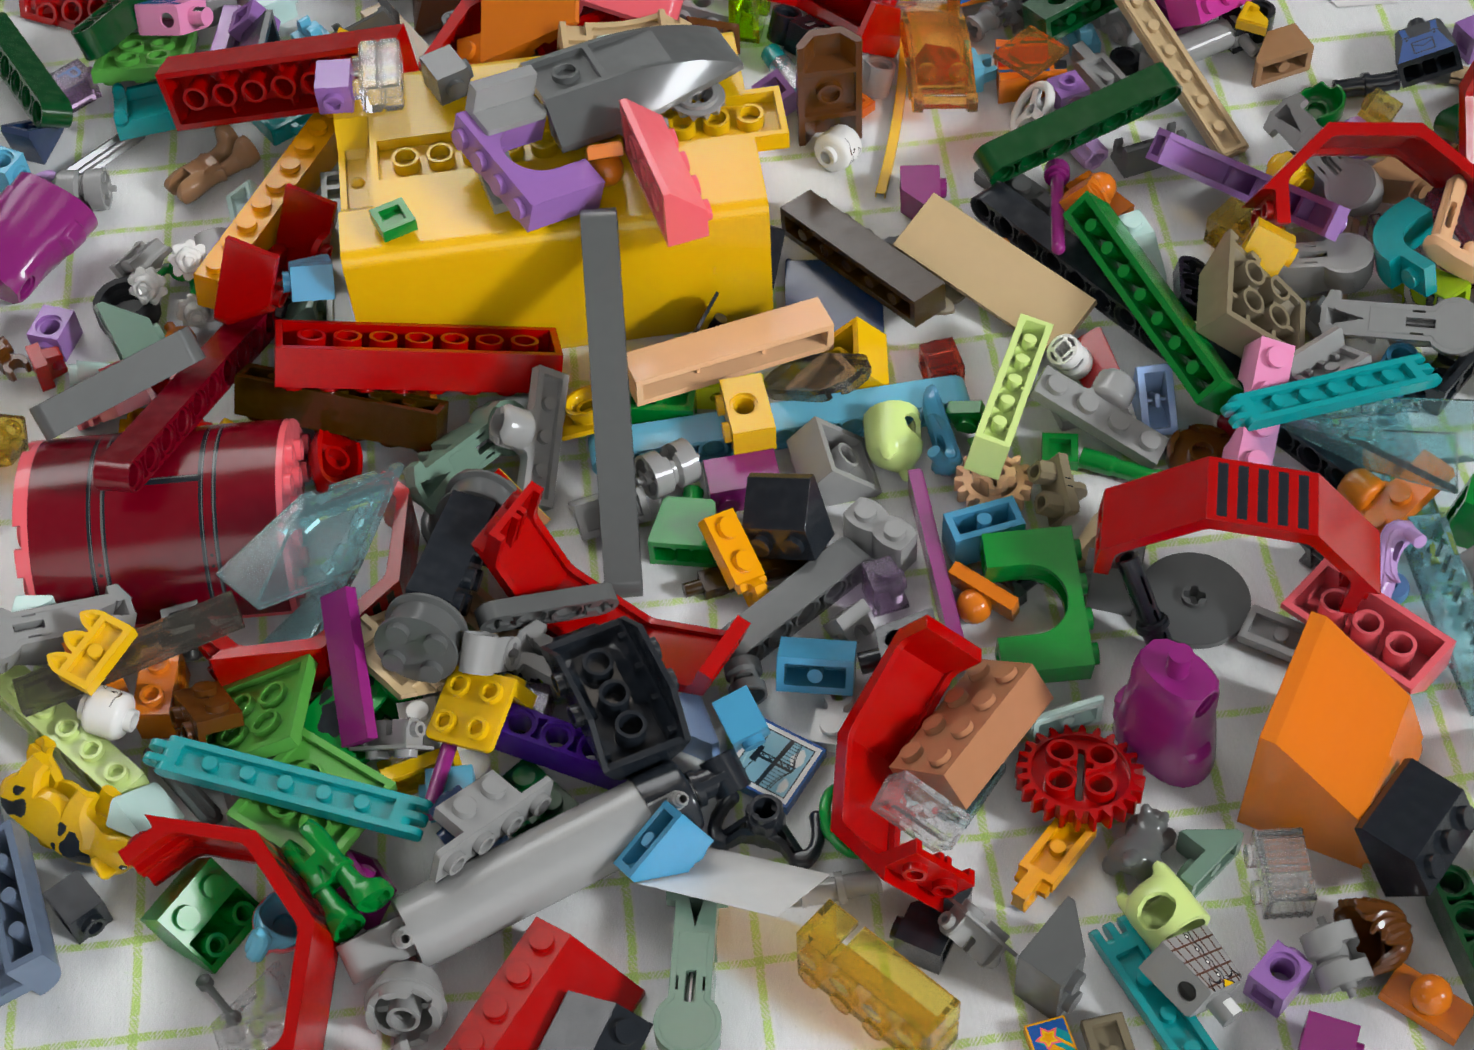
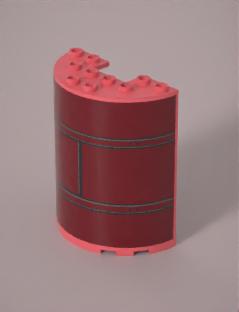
M285 418L196 426L137 493L101 491L94 485L93 469L97 459L121 433L54 438L49 441L36 440L28 443L29 451L22 452L14 481L12 527H17V539L21 549L14 550L17 578H23L25 595H52L56 604L105 595L106 586L118 584L132 598L131 601L137 613L135 628L163 625L161 609L193 600H198L204 618L208 621L300 613V599L306 598V583L304 576H301V569L307 568V552L305 547H300L299 526L296 525V518L302 515L300 497H305V482L311 481L310 465L306 461L311 437L309 433L304 434L296 419Z

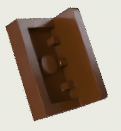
M200 681L190 688L173 691L174 706L169 709L170 719L174 729H180L184 738L207 743L206 735L244 726L242 710L218 681Z

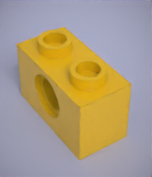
M755 373L719 380L720 395H714L718 417L724 416L726 422H721L722 435L725 444L731 443L734 455L773 448L774 450L777 449L776 426L762 374Z

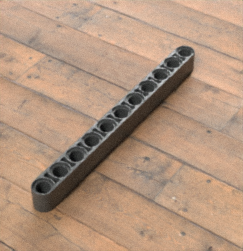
M616 207L580 210L604 583H611L616 594L621 598L643 596V579Z

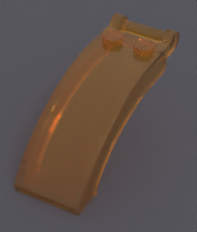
M956 0L898 1L896 5L901 8L900 38L905 59L908 97L911 100L912 112L923 113V109H966L967 112H977L978 93H976L972 49L966 19L960 4ZM923 95H965V96H923Z

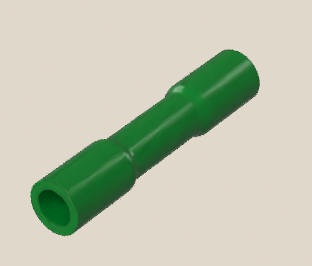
M1087 447L1083 448L1078 463V468L1105 476H1115L1128 481L1163 471L1124 461L1114 455Z

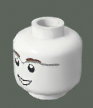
M843 124L830 127L816 139L814 145V152L818 162L824 168L833 172L846 169L859 158L862 151V143L854 129Z
M100 685L92 696L84 693L77 708V718L81 720V726L85 732L117 741L126 732L131 733L134 731L139 721L140 711L135 709L136 704L132 694L110 686Z

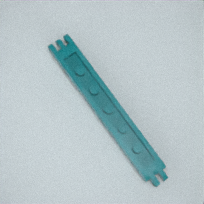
M1421 353L1236 394L1221 407L1220 412L1225 418L1230 417L1228 423L1233 429L1245 426L1248 431H1254L1435 388L1442 382V378L1438 373L1432 374L1434 368L1429 363L1423 364L1426 359Z
M171 735L168 741L152 738L149 748L154 752L147 751L142 758L145 764L155 767L154 772L161 777L414 842L421 841L424 832L420 828H425L429 821V817L425 814H430L428 810L434 805L428 799L176 735Z
M1126 915L1116 918L1117 925L1122 934L1118 932L1112 922L1102 925V930L1108 941L1103 938L1097 929L1088 932L1090 942L1163 1050H1219L1197 1017L1193 1016L1190 1018L1185 1016L1138 968L1152 952L1130 924Z

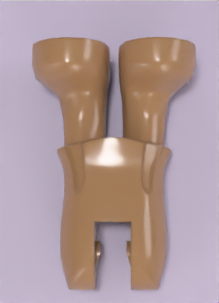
M229 124L216 126L214 129L217 141L216 146L210 152L201 153L196 159L175 170L165 180L164 187L171 194L177 195L178 199L186 205L194 202L216 184L228 181L227 177L241 170L251 168L260 161V154L250 139L244 135L238 137L235 130Z

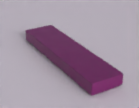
M345 586L320 597L341 746L342 748H349L378 738L356 587Z

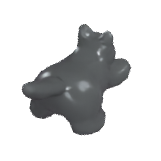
M1143 804L1140 813L1132 815L1128 820L1125 835L1119 837L1111 844L1107 856L1104 857L1101 864L1103 871L1110 876L1122 871L1134 876L1138 885L1151 877L1153 874L1152 865L1157 860L1162 862V853L1174 845L1177 836L1174 829L1168 827L1170 818L1168 812H1161L1158 809L1152 808L1149 804Z

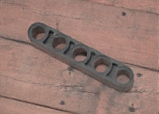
M186 326L30 408L29 411L45 439L49 441L201 361L206 356L190 327Z
M846 536L835 541L822 551L816 561H809L739 615L751 624L743 640L729 659L746 654L754 655L761 661L779 647L781 636L792 637L864 581L874 567V559ZM734 619L721 630H727L734 621Z

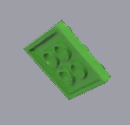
M194 31L180 36L139 35V32H132L110 52L95 60L91 70L93 84L104 83V85L113 86L115 83H121L122 81L146 83L156 79L155 73L168 56L195 52L199 39L198 33Z
M306 654L222 686L242 710L244 726L206 735L207 743L263 758L287 753L299 747L318 663L310 654Z
M305 728L302 731L299 747L294 748L290 752L278 754L272 759L397 791L396 782ZM240 797L226 813L228 822L238 828L256 830L281 853V847L288 839L298 843L310 856L315 852V849L299 830L308 819L314 820L325 828L344 855L365 831L364 828Z

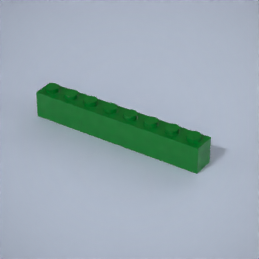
M1086 191L1062 215L1195 403L1206 410L1220 415L1221 407L1232 396L1244 393V389L1208 339L1196 332V323L1109 203Z

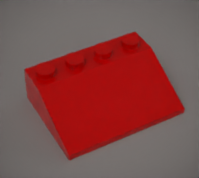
M536 916L443 1050H537L568 990L617 1003L631 1012L635 1011L645 996V990L574 936Z

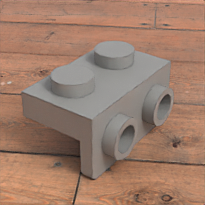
M1334 326L1295 350L1289 382L1372 364L1371 354L1345 345L1342 328Z

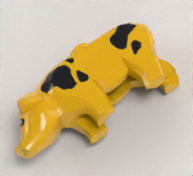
M45 735L39 737L34 743L29 744L26 752L27 761L21 766L20 770L5 777L0 784L1 804L6 813L37 837L40 845L53 849L74 863L92 867L96 875L103 880H108L113 875L123 874L133 868L132 865L129 867L125 865L118 853L120 849L127 845L131 837L106 826L111 801L114 797L122 795V793L113 786L105 785L102 786L99 794H97L96 792L83 789L79 784L71 780L64 779L62 771L53 757V751L56 747L55 741Z

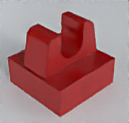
M38 342L25 346L42 391L45 392L56 388L54 379L68 371L59 347L54 346L41 349Z

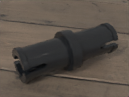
M1398 70L1373 75L1365 72L1361 73L1360 77L1333 80L1332 87L1339 84L1344 90L1346 98L1361 95L1363 98H1369L1374 93L1400 90L1401 80Z

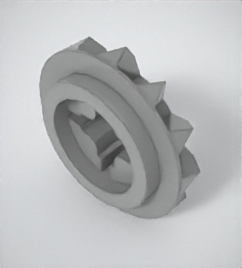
M717 83L672 107V111L678 112L680 118L690 116L693 122L698 117H703L708 121L710 114L719 115L721 107L725 106V91Z

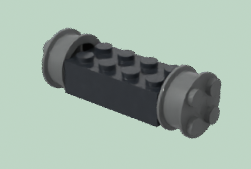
M465 469L455 474L448 482L445 495L440 499L436 507L435 519L437 524L408 582L405 594L391 601L385 613V621L379 625L375 632L374 646L382 665L387 670L415 681L437 683L448 677L455 670L459 659L458 653L461 652L463 631H468L467 623L463 617L468 615L473 595H470L471 591L478 592L484 570H481L482 566L487 567L471 543L512 492L517 490V486L512 481L488 470Z

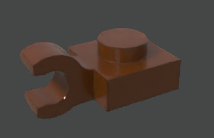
M1 336L0 371L6 375L8 380L15 382L17 381L13 372L15 369L25 368L29 373L32 371V367L25 355L13 354L14 350L4 336Z

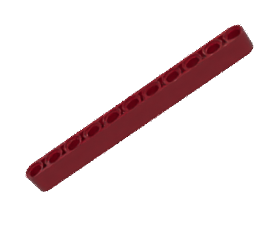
M275 310L229 326L223 324L201 347L206 358L178 372L97 459L93 469L95 487L101 491L131 493L140 491L234 384L235 375L246 364L252 363L274 339L275 319H281L275 316Z

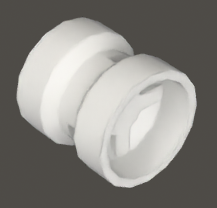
M1071 334L1057 336L1047 348L1048 360L1063 375L1072 380L1082 379L1092 369V354Z

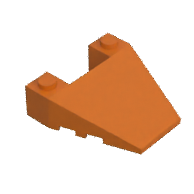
M481 0V33L458 39L457 54L461 59H467L469 64L531 57L535 54L534 49L544 42L550 44L558 38L559 21H566V25L569 26L579 24V0Z

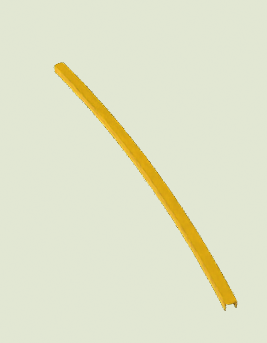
M900 0L901 34L895 102L885 156L875 191V197L877 193L884 194V199L886 198L896 157L906 98L910 51V0Z

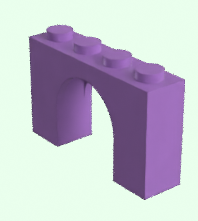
M466 110L456 113L454 130L451 134L454 146L457 150H461L470 161L474 171L484 178L493 194L502 200L512 217L518 220L527 232L579 215L580 210L600 207L605 181L586 158L551 170H532L514 163L505 155V152L542 140L546 119L487 136Z

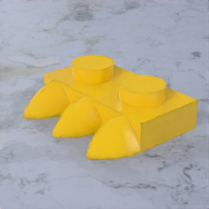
M95 609L84 610L79 613L81 623L88 632L78 630L64 632L63 639L68 649L72 652L71 654L67 652H52L46 655L49 667L62 681L89 696L94 694L138 636L134 627L104 611Z

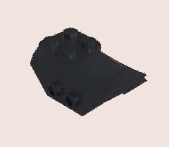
M622 616L600 625L593 623L553 638L551 643L539 647L552 672L551 681L558 697L564 696L569 705L567 706V712L571 724L575 729L581 728L601 770L609 778L626 780L643 770L660 765L663 760H672L690 742L691 736L677 691L679 690V683L676 674L672 668L666 669L661 660L662 652L655 637L649 638L642 624Z

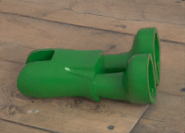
M308 819L299 830L315 849V852L310 856L303 847L291 839H288L282 845L281 850L288 864L308 885L312 898L319 901L326 914V927L331 933L333 940L337 943H342L353 938L364 927L366 920L360 911L371 913L384 907L393 897L394 887L382 877L366 878L353 867L354 861L341 852L325 828L314 820ZM342 886L354 906L345 901L336 889Z

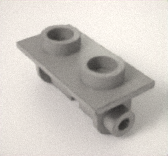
M418 718L377 720V739L361 744V746L349 747V751L365 752V759L388 760L389 752H394V758H418V751L434 750V746L423 745L426 725Z
M953 897L947 898L954 905L949 911H945L939 916V929L960 948L967 943L963 950L977 961L978 965L982 968H996L1001 961V955L1006 950L1014 957L1018 955L1005 943L1010 936L993 921L984 925L981 920L985 914L966 898L960 904Z

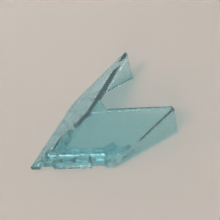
M1393 397L1374 402V404L1361 405V407L1355 406L1280 424V427L1368 471L1453 494L1458 493V463L1474 462V400Z
M397 462L389 465L386 472L378 474L375 471H370L331 484L327 492L318 495L312 491L300 495L216 572L220 580L258 610L309 592L310 597L260 644L307 639L316 636L324 629L320 597L345 586L351 587L364 562L403 471L404 464Z

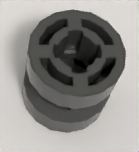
M745 654L733 657L727 661L724 666L726 681L731 684L728 688L729 694L747 685L756 704L762 703L767 698L768 692L765 681L760 678L763 674L760 659L754 655Z

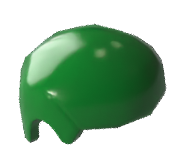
M1321 81L1313 87L1305 88L1300 92L1309 101V104L1304 109L1315 118V121L1321 127H1324L1328 122H1338L1341 119L1345 108L1346 94L1339 84H1336L1335 87H1329Z

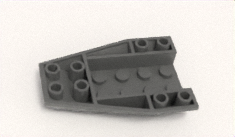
M661 25L617 32L522 62L519 67L530 64L538 73L534 94H536L541 104L547 110L550 133L562 153L578 150L583 146L604 139H610L623 133L619 104L621 99L627 98L661 114L744 69L742 61L719 30L715 27L700 25Z

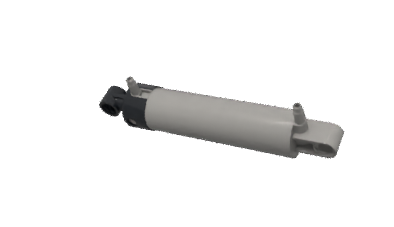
M731 748L699 764L701 769L695 772L689 770L683 773L675 762L669 759L663 760L660 765L643 770L627 778L626 782L491 848L483 855L473 857L455 875H447L437 883L429 879L391 898L390 902L396 915L395 917L336 946L353 985L384 971L394 963L404 961L414 955L419 963L431 967L620 871L613 862L665 800L702 830L704 819L701 808L708 805V800L715 797L716 801L751 784L735 749Z

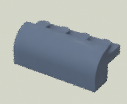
M11 819L0 824V1007L30 991H34L41 996L52 989L61 977V968L27 832Z

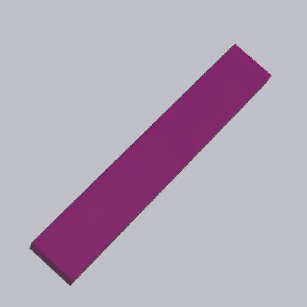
M920 468L908 470V493L939 622L964 638L923 470Z

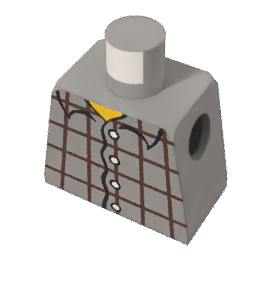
M1206 924L1162 941L1138 967L1187 1017L1191 1018L1209 1010L1222 1027H1226L1243 1013V1010L1229 995L1242 982V975Z

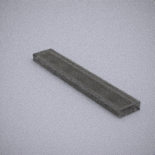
M228 591L135 629L138 636L100 685L109 684L245 628L233 592ZM49 665L12 680L20 710L25 717L84 694V692L62 681L51 670Z

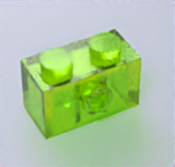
M728 0L729 23L739 24L740 42L760 43L767 16L770 13L771 1Z

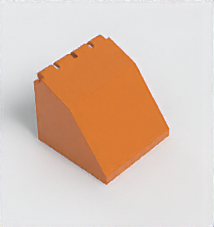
M1313 611L1310 612L1259 737L1237 822L1362 869L1364 864H1370L1354 828L1405 758H1413L1419 762L1423 751L1421 744L1423 734L1411 696L1325 615Z

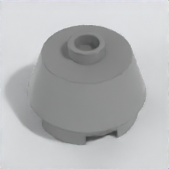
M401 961L390 965L374 982L364 997L365 1021L368 1028L373 1034L379 1030L385 1035L394 1037V1045L408 1039L410 1046L425 1044L428 1042L429 1035L440 1029L444 1024L448 1014L447 1003L439 976L433 969L419 962Z

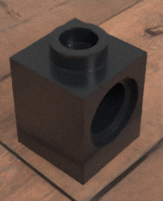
M77 869L43 893L54 914L79 945L88 938L98 935L108 923L114 920L104 901Z

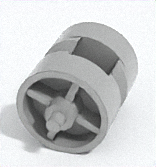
M106 168L85 169L83 174H80L78 170H59L56 174L55 185L80 199L92 211L109 210L111 208L112 192H117V186L111 184L110 175Z
M679 438L663 445L660 448V453L651 450L641 454L634 459L636 484L643 485L645 494L650 499L656 500L673 492L676 484L683 488L698 482L702 475L699 461L700 456L684 438Z
M1320 916L1316 918L1319 926L1299 938L1307 959L1317 964L1313 972L1322 995L1342 991L1347 992L1349 999L1357 997L1355 988L1375 976L1366 954L1357 952L1356 947L1359 945L1360 940L1351 919L1327 923L1325 917Z

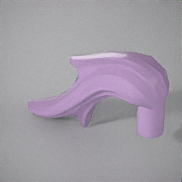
M1394 520L1386 524L1380 534L1381 593L1389 598L1392 597L1395 584L1401 583L1397 568L1399 558L1404 549L1410 543L1415 548H1422L1427 542V537L1409 520Z

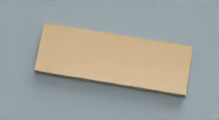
M935 193L930 196L893 243L897 250L910 259L917 261L920 266L932 274L939 276L947 285L1015 330L1021 313L1054 324L1045 349L1046 352L1051 341L1062 334L1073 335L1097 305L1096 299Z

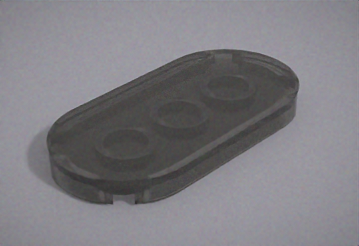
M818 353L778 366L763 381L769 399L826 402L833 399L832 393L840 390L842 395L848 394L864 384L872 373V367L868 357L864 354Z

